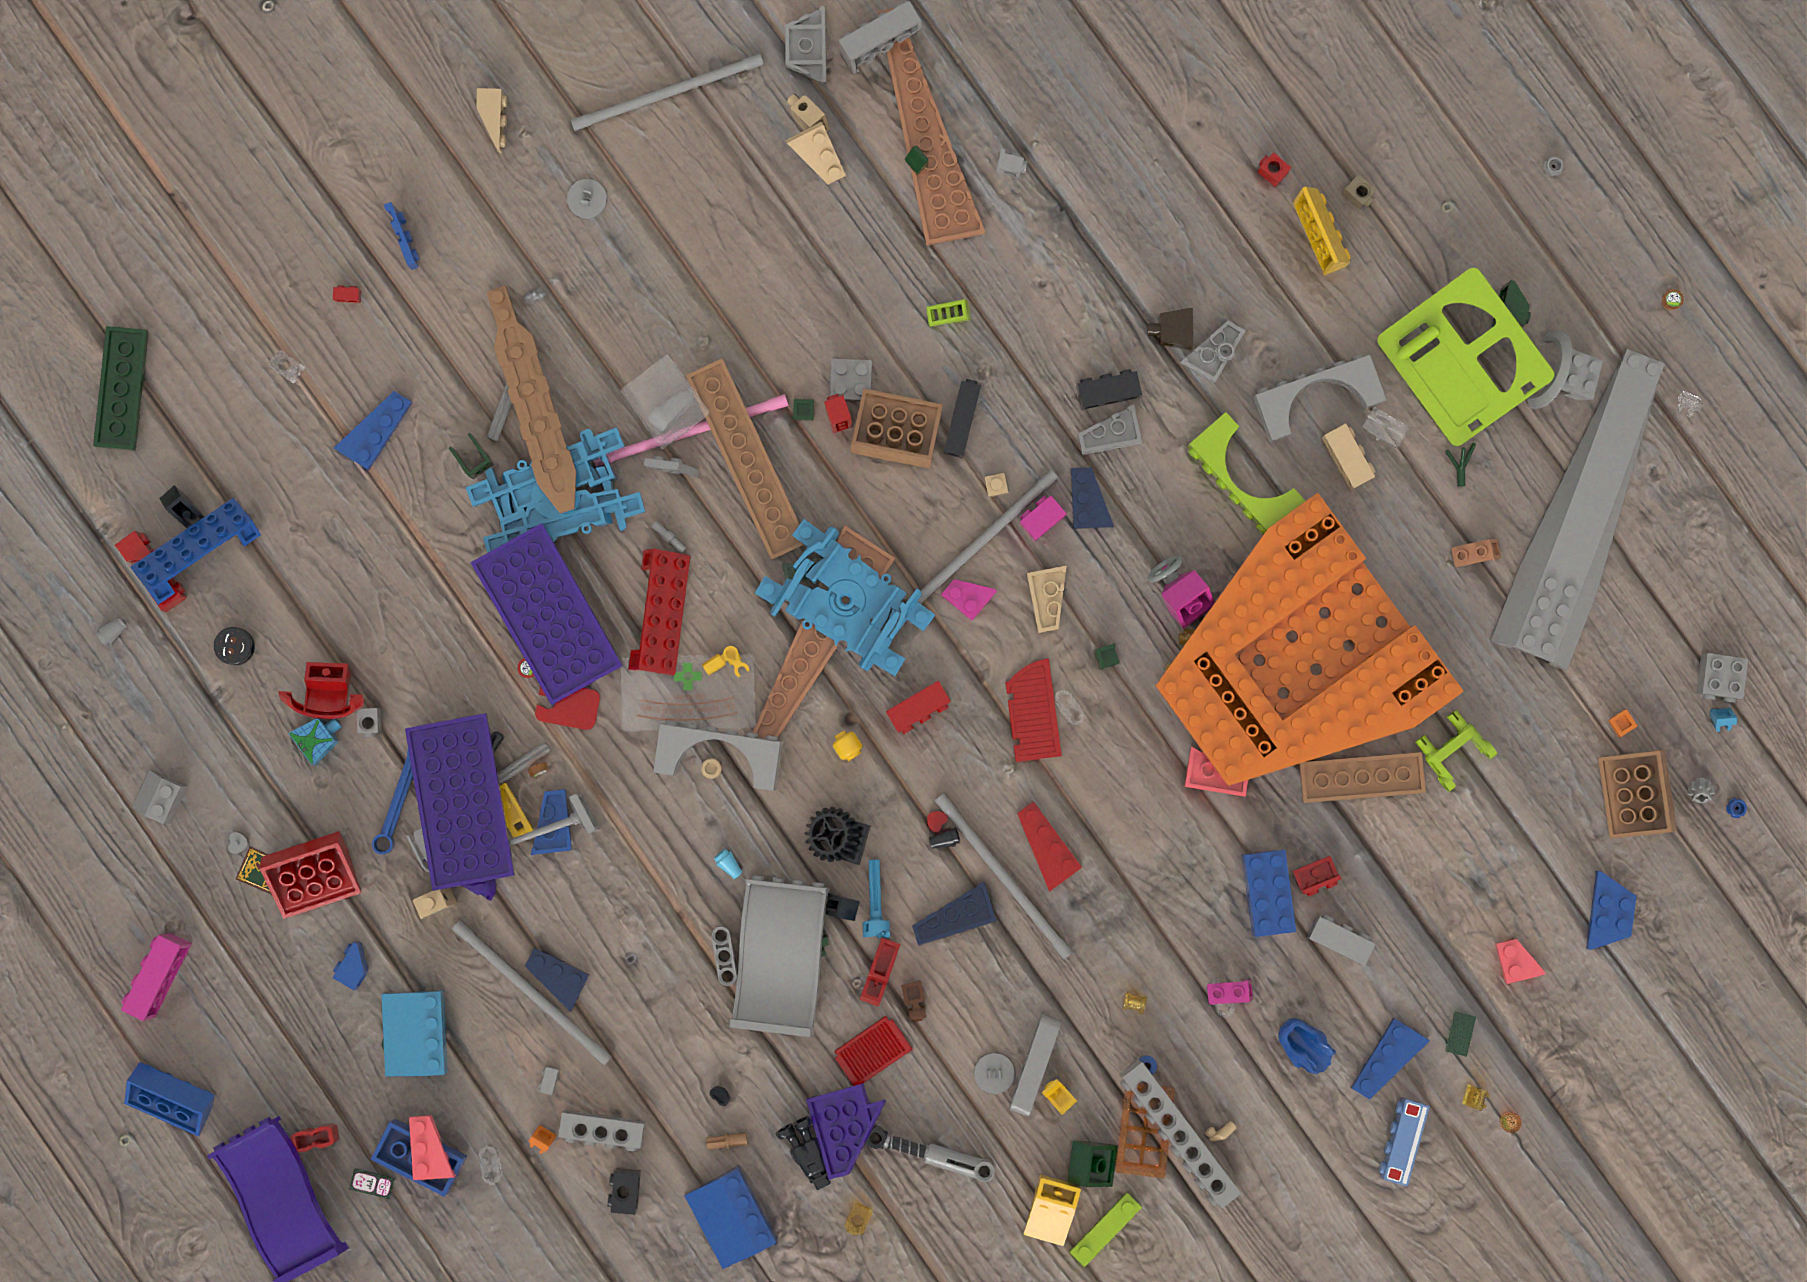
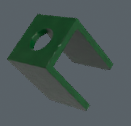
M469 433L467 435L486 461L470 471L457 451L451 446L449 450L468 477L475 479L492 467L494 463L474 435Z

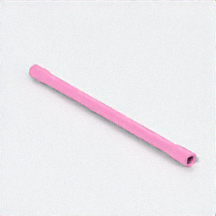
M784 394L747 407L746 410L749 416L752 417L789 405ZM703 421L626 446L606 455L610 463H613L615 460L711 429L707 421ZM601 459L594 461L596 468L604 465Z

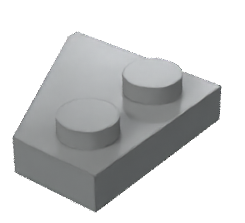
M654 456L653 459L645 458V467L673 474H687L698 478L699 470L682 464L683 460L671 458L670 461H665L666 458Z

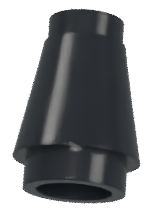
M949 827L929 837L930 846L932 849L956 847V844L960 843L956 827L952 829Z

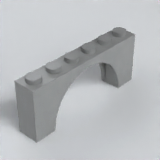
M1359 354L1352 357L1350 362L1345 363L1343 360L1334 363L1333 368L1327 370L1325 367L1319 368L1314 371L1313 375L1308 377L1306 374L1295 377L1293 382L1288 383L1286 380L1277 383L1276 388L1269 390L1268 387L1258 390L1253 400L1269 443L1288 437L1291 434L1289 411L1292 401L1300 390L1318 382L1339 384L1350 390L1358 398L1364 410L1384 403L1386 397L1371 356Z
M666 720V723L660 724L653 773L676 775L679 765L689 749L703 740L717 739L731 743L746 756L753 772V788L770 791L777 789L783 741L778 740V736L766 735V738L758 737V733L746 732V735L738 734V730L726 729V732L718 731V727L706 726V729L698 728V724L686 723V726L678 725V721Z

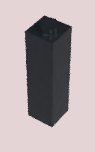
M966 379V382L961 381L943 454L962 459L964 457L981 385H977L978 382L975 380Z

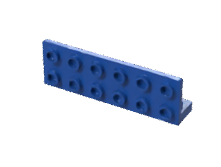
M232 498L131 566V569L159 605L175 594L167 582L175 575L235 535L246 546L261 536V533L238 502Z

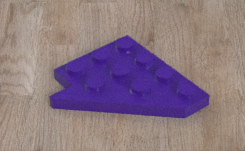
M864 1083L806 1099L829 1180L851 1173L886 1103L885 1099L869 1103Z

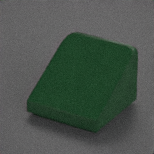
M917 146L912 147L905 158V162L916 174H919L928 166V158Z

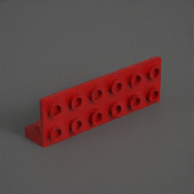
M646 549L643 551L641 570L650 571L640 649L630 651L628 670L675 675L690 555L659 549Z

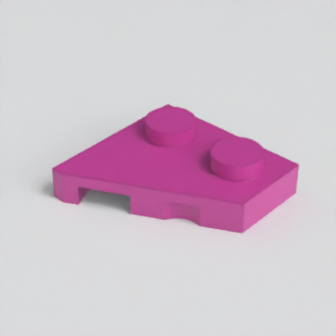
M954 579L941 596L972 621L997 590Z

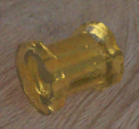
M1127 991L1122 1009L1126 1010L1128 1008L1143 1014L1147 997L1131 995Z

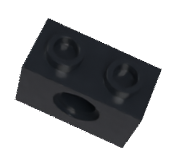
M616 1168L614 1174H610L609 1186H613L612 1194H609L607 1204L608 1207H611L610 1213L630 1215L637 1213L641 1170ZM619 1187H627L629 1195H620Z

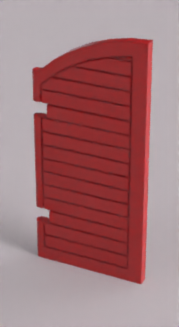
M1048 658L1025 666L1008 682H1005L1007 694L1013 693L1014 696L1013 700H1008L1012 738H1019L1020 745H1014L1016 762L1062 756Z

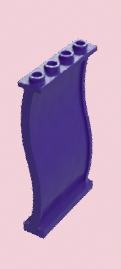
M269 1116L258 1122L260 1127L256 1128L253 1125L243 1131L245 1135L240 1136V1134L229 1138V1144L226 1145L225 1142H222L213 1147L214 1152L207 1155L208 1159L213 1158L230 1183L254 1244L265 1264L275 1276L273 1282H289L335 1258L349 1249L346 1241L341 1242L325 1218L315 1197L303 1162L289 1136L279 1123V1120H281L280 1116L272 1120Z

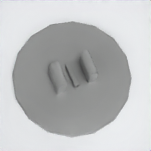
M582 179L570 187L567 193V203L569 209L576 216L591 219L603 212L607 204V195L599 182L592 179Z
M990 1053L979 1059L975 1065L974 1076L980 1089L986 1093L999 1094L1010 1088L1014 1081L1015 1071L1009 1058L999 1053Z

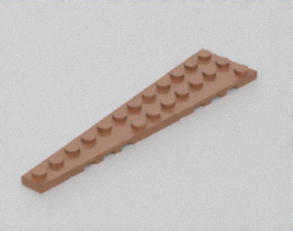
M892 8V9H887V10H882V11H878V15L881 14V13H883V12L888 13L889 11L893 10L894 8ZM909 37L901 43L895 41L893 47L886 54L907 155L912 147L917 146L928 158V166L919 174H916L910 167L926 246L983 235L986 232L957 162L956 155L929 90Z
M844 525L837 543L841 544L845 549L851 548L848 554L850 559L855 560L860 555L861 561L878 572L881 579L882 575L887 573L895 558ZM819 581L818 587L828 591L829 588ZM844 596L842 602L844 604L849 603V597ZM803 619L784 664L753 733H758V737L766 738V735L780 736L841 643L839 641L836 646L834 640L817 631L814 624H812L811 629H804L802 623L806 619ZM805 623V626L809 627L810 623Z

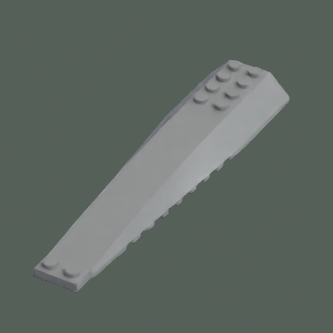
M1629 349L1624 351L1619 367L1615 369L1596 408L1597 410L1580 441L1579 447L1573 455L1571 463L1553 496L1554 498L1547 508L1545 516L1519 565L1490 641L1507 648L1514 647L1544 659L1550 665L1567 671L1597 594L1657 389L1658 380L1665 363Z

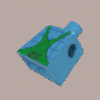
M317 718L288 734L311 765H317L339 742L334 733L342 725L337 719H332L325 723L323 719Z

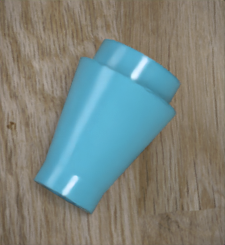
M726 848L714 857L715 865L733 879L743 872L732 852Z

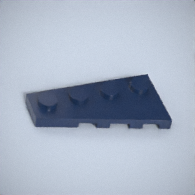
M985 883L979 884L961 897L912 925L918 946L997 922Z

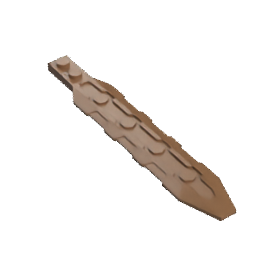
M504 285L486 292L498 327L494 350L509 388L508 394L511 403L514 404L520 422L519 428L522 438L527 444L537 485L558 512L562 514L575 509L576 469L571 453L567 450L561 431L562 425L558 414L555 412L549 394L550 388L538 360V351L533 335L518 323L508 289Z

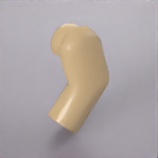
M1229 1121L1218 1131L1214 1127H1209L1205 1131V1135L1212 1142L1225 1140L1237 1128L1233 1122Z

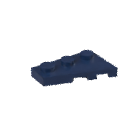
M536 947L533 949L525 965L571 1012L590 974Z

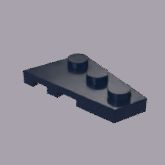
M1092 467L1071 468L1073 529L1114 528Z

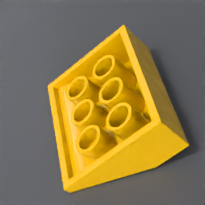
M1302 188L1293 201V205L1325 276L1346 267L1350 263V254L1347 248H1343L1341 233L1333 225L1334 217L1330 211H1327L1325 206L1326 199L1323 193L1320 194L1317 188Z

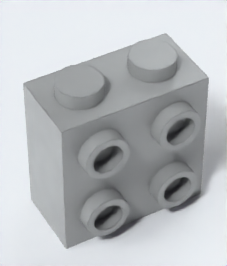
M1711 653L1701 654L1696 694L1703 695V699L1716 700V697L1723 698V702L1736 703V700L1743 699L1748 659Z

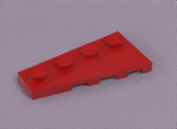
M1034 801L1017 813L1050 892L1081 869L1082 866Z

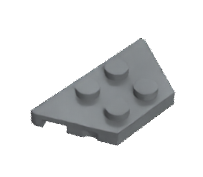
M821 6L815 12L809 15L807 13L800 17L799 20L785 25L786 67L822 84H826L825 6Z

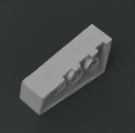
M910 1L901 2L888 13L883 12L879 14L872 22L863 23L856 31L845 33L839 40L841 54L852 73L858 72V66L864 62L867 65L873 62V58L879 52L886 53L889 51L895 41L901 43L922 28L921 19Z

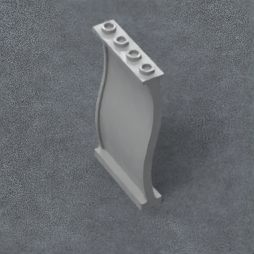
M752 875V879H746L745 881L746 890L741 920L737 985L730 1027L812 1037L815 1030L814 1022L819 991L825 910L830 888L824 887V883L812 882V886L804 885V881L800 880L784 883L782 878H772V881H765L764 876Z

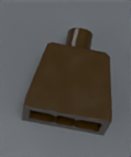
M1193 308L1161 313L1158 323H1147V335H1159V345L1191 350L1193 348Z

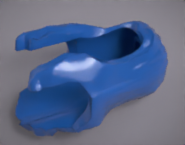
M1297 1018L1288 1019L1279 1029V1042L1295 1067H1303L1307 1072L1318 1074L1326 1071L1328 1066L1331 1065L1330 1060L1336 1051L1327 1043V1038L1322 1031Z

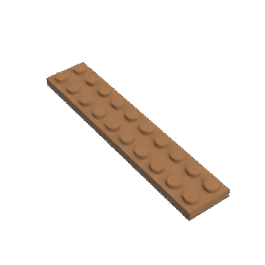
M723 358L687 374L686 378L771 560L803 546L804 544L792 536L800 524Z

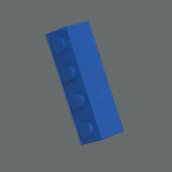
M139 1062L127 1079L124 1104L199 1136L213 1107L215 1095L211 1094L208 1090L195 1087L187 1081L177 1079L169 1073L161 1072L151 1065Z

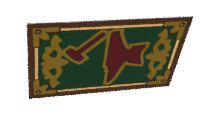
M249 847L235 879L271 894L260 871L261 858L269 854Z

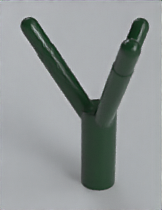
M1475 443L1471 445L1466 458V448L1462 447L1460 466L1450 451H1445L1457 469V486H1465V468L1475 449Z

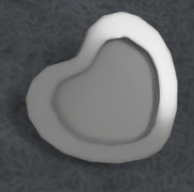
M239 832L230 834L229 852L233 854L243 852L249 845L248 839Z

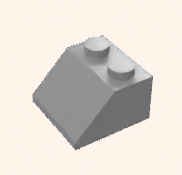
M149 770L132 808L161 824H171L187 786Z

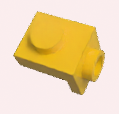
M1058 1079L1050 1081L1042 1092L1062 1115L1077 1102Z

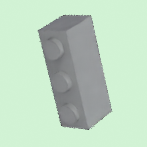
M1325 914L1323 917L1316 916L1306 938L1365 966L1375 946V943L1371 942L1372 937L1364 933L1357 935L1352 932L1353 928L1343 923L1340 927L1334 924L1335 919Z

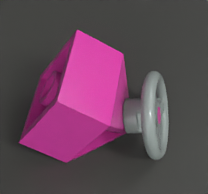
M1176 555L1164 560L1153 568L1148 574V580L1150 582H1157L1163 579L1166 585L1161 595L1169 613L1184 629L1208 612L1215 602L1209 586L1195 570L1178 574L1176 570L1181 566L1183 558Z

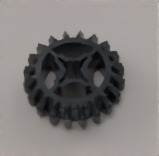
M824 807L822 812L816 811V817H810L812 824H806V827L810 828L809 832L804 833L809 836V839L805 841L807 844H811L808 848L809 851H814L813 855L815 857L820 856L822 861L826 859L828 862H833L834 859L841 861V856L847 858V851H854L851 845L858 844L854 841V837L860 836L858 833H854V830L858 829L857 825H852L855 819L849 818V812L843 813L842 808L836 810V807H830V809ZM832 818L838 819L842 823L843 828H837ZM823 824V830L821 833H819L820 828ZM831 831L836 832L834 833V836H832L833 838L827 837L830 836V833H832ZM842 836H844V840H843V842H842V844H841V843H840V840H841ZM820 841H826L828 846L831 847V851L826 850Z

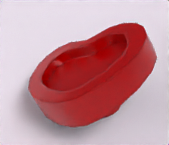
M940 811L931 812L927 816L928 826L933 832H939L942 825L948 820L947 815Z

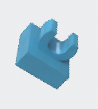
M1731 708L1710 709V718L1714 722V728L1717 732H1720L1721 726H1725L1727 731H1730L1732 725H1737V716Z

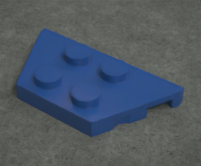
M1596 871L1586 946V949L1589 950L1631 937L1636 895L1601 871Z

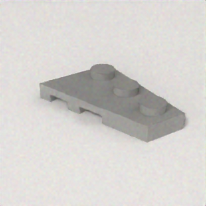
M1228 320L1185 357L1180 364L1215 383L1227 361H1220L1218 356L1215 355L1216 347L1221 342H1227L1236 348L1246 330Z

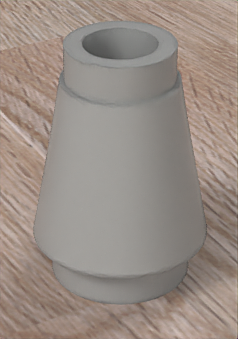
M117 618L97 628L98 631L94 634L106 646L108 643L111 644L127 626L120 618Z

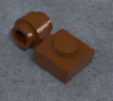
M916 981L902 984L905 1005H913L912 1008L908 1009L910 1021H922L923 1018H926L925 1007L919 1004V1002L925 1001L922 982Z

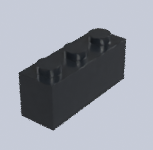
M1131 369L1120 371V375L1112 376L1111 373L1104 374L1097 380L1085 378L1080 380V383L1076 386L1081 410L1137 399L1142 396L1137 371L1132 372Z

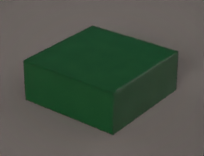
M794 399L793 421H814V400Z

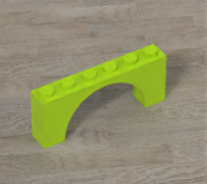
M1225 412L1187 446L1190 449L1188 452L1195 460L1199 459L1202 462L1203 470L1208 475L1212 474L1217 479L1215 483L1222 490L1226 489L1230 494L1228 496L1235 505L1239 504L1243 508L1242 513L1248 520L1252 519L1257 524L1256 529L1263 535L1269 527L1303 504L1305 500L1294 488L1278 497L1257 498L1244 493L1232 482L1226 469L1225 453L1231 436L1239 426Z

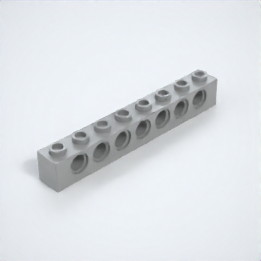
M1137 1060L1119 1074L1122 1079L1120 1081L1121 1085L1127 1092L1131 1090L1135 1096L1132 1098L1139 1108L1143 1106L1147 1112L1145 1117L1152 1125L1155 1123L1159 1128L1157 1132L1161 1138L1171 1143L1170 1150L1176 1157L1180 1156L1183 1159L1182 1166L1189 1174L1192 1172L1195 1175V1183L1201 1190L1205 1189L1209 1195L1206 1197L1210 1203L1223 1209L1239 1196L1241 1192L1143 1062ZM1145 1081V1089L1138 1091L1137 1084ZM1156 1097L1158 1104L1151 1108L1149 1102L1152 1098ZM1165 1114H1169L1170 1121L1162 1124V1117ZM1181 1130V1131H1182V1137H1181V1139L1175 1140V1139H1174V1134H1175V1132ZM1194 1147V1154L1188 1157L1186 1154L1187 1149ZM1206 1163V1171L1199 1173V1166ZM1219 1180V1186L1216 1189H1212V1182Z

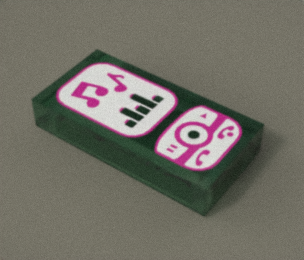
M355 1168L349 1190L390 1199L395 1178Z

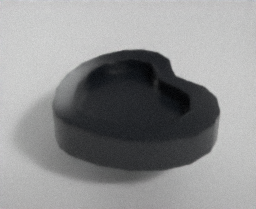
M715 1086L709 1092L710 1097L716 1100L720 1106H726L730 1101L729 1093L723 1087Z

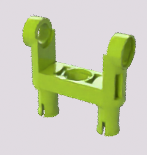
M1457 709L1447 716V719L1458 730L1457 734L1445 744L1435 748L1425 734L1415 741L1426 755L1425 760L1438 775L1439 782L1448 792L1453 790L1456 785L1452 780L1454 778L1441 762L1467 741L1471 740L1480 753H1484L1489 759L1497 755L1495 748L1482 738L1472 724L1464 720Z

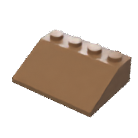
M863 388L851 443V453L930 469L943 404Z
M1665 749L1598 758L1610 839L1677 831Z

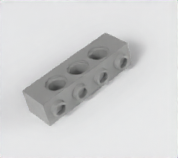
M564 1110L561 1116L558 1137L564 1138L563 1141L575 1143L576 1140L584 1141L585 1145L595 1146L596 1143H602L606 1148L623 1146L625 1147L624 1150L637 1151V1148L640 1149L643 1145L646 1121ZM577 1124H584L587 1128L586 1133H579L577 1131ZM599 1126L606 1128V1136L598 1135L597 1128ZM619 1129H624L627 1132L628 1137L626 1139L618 1137L617 1131Z

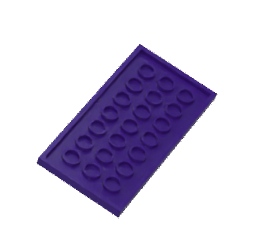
M543 523L470 562L551 705L623 666Z
M487 713L405 728L432 891L515 876Z

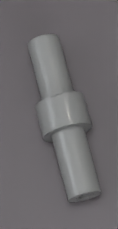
M658 521L653 523L651 527L663 537L662 540L667 544H671L681 554L686 550L687 547L675 538L676 535L671 530H666Z

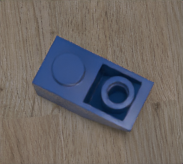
M359 941L353 942V944L349 943L344 951L346 956L342 962L339 961L333 970L335 972L333 979L352 990L359 988L368 973L362 943Z

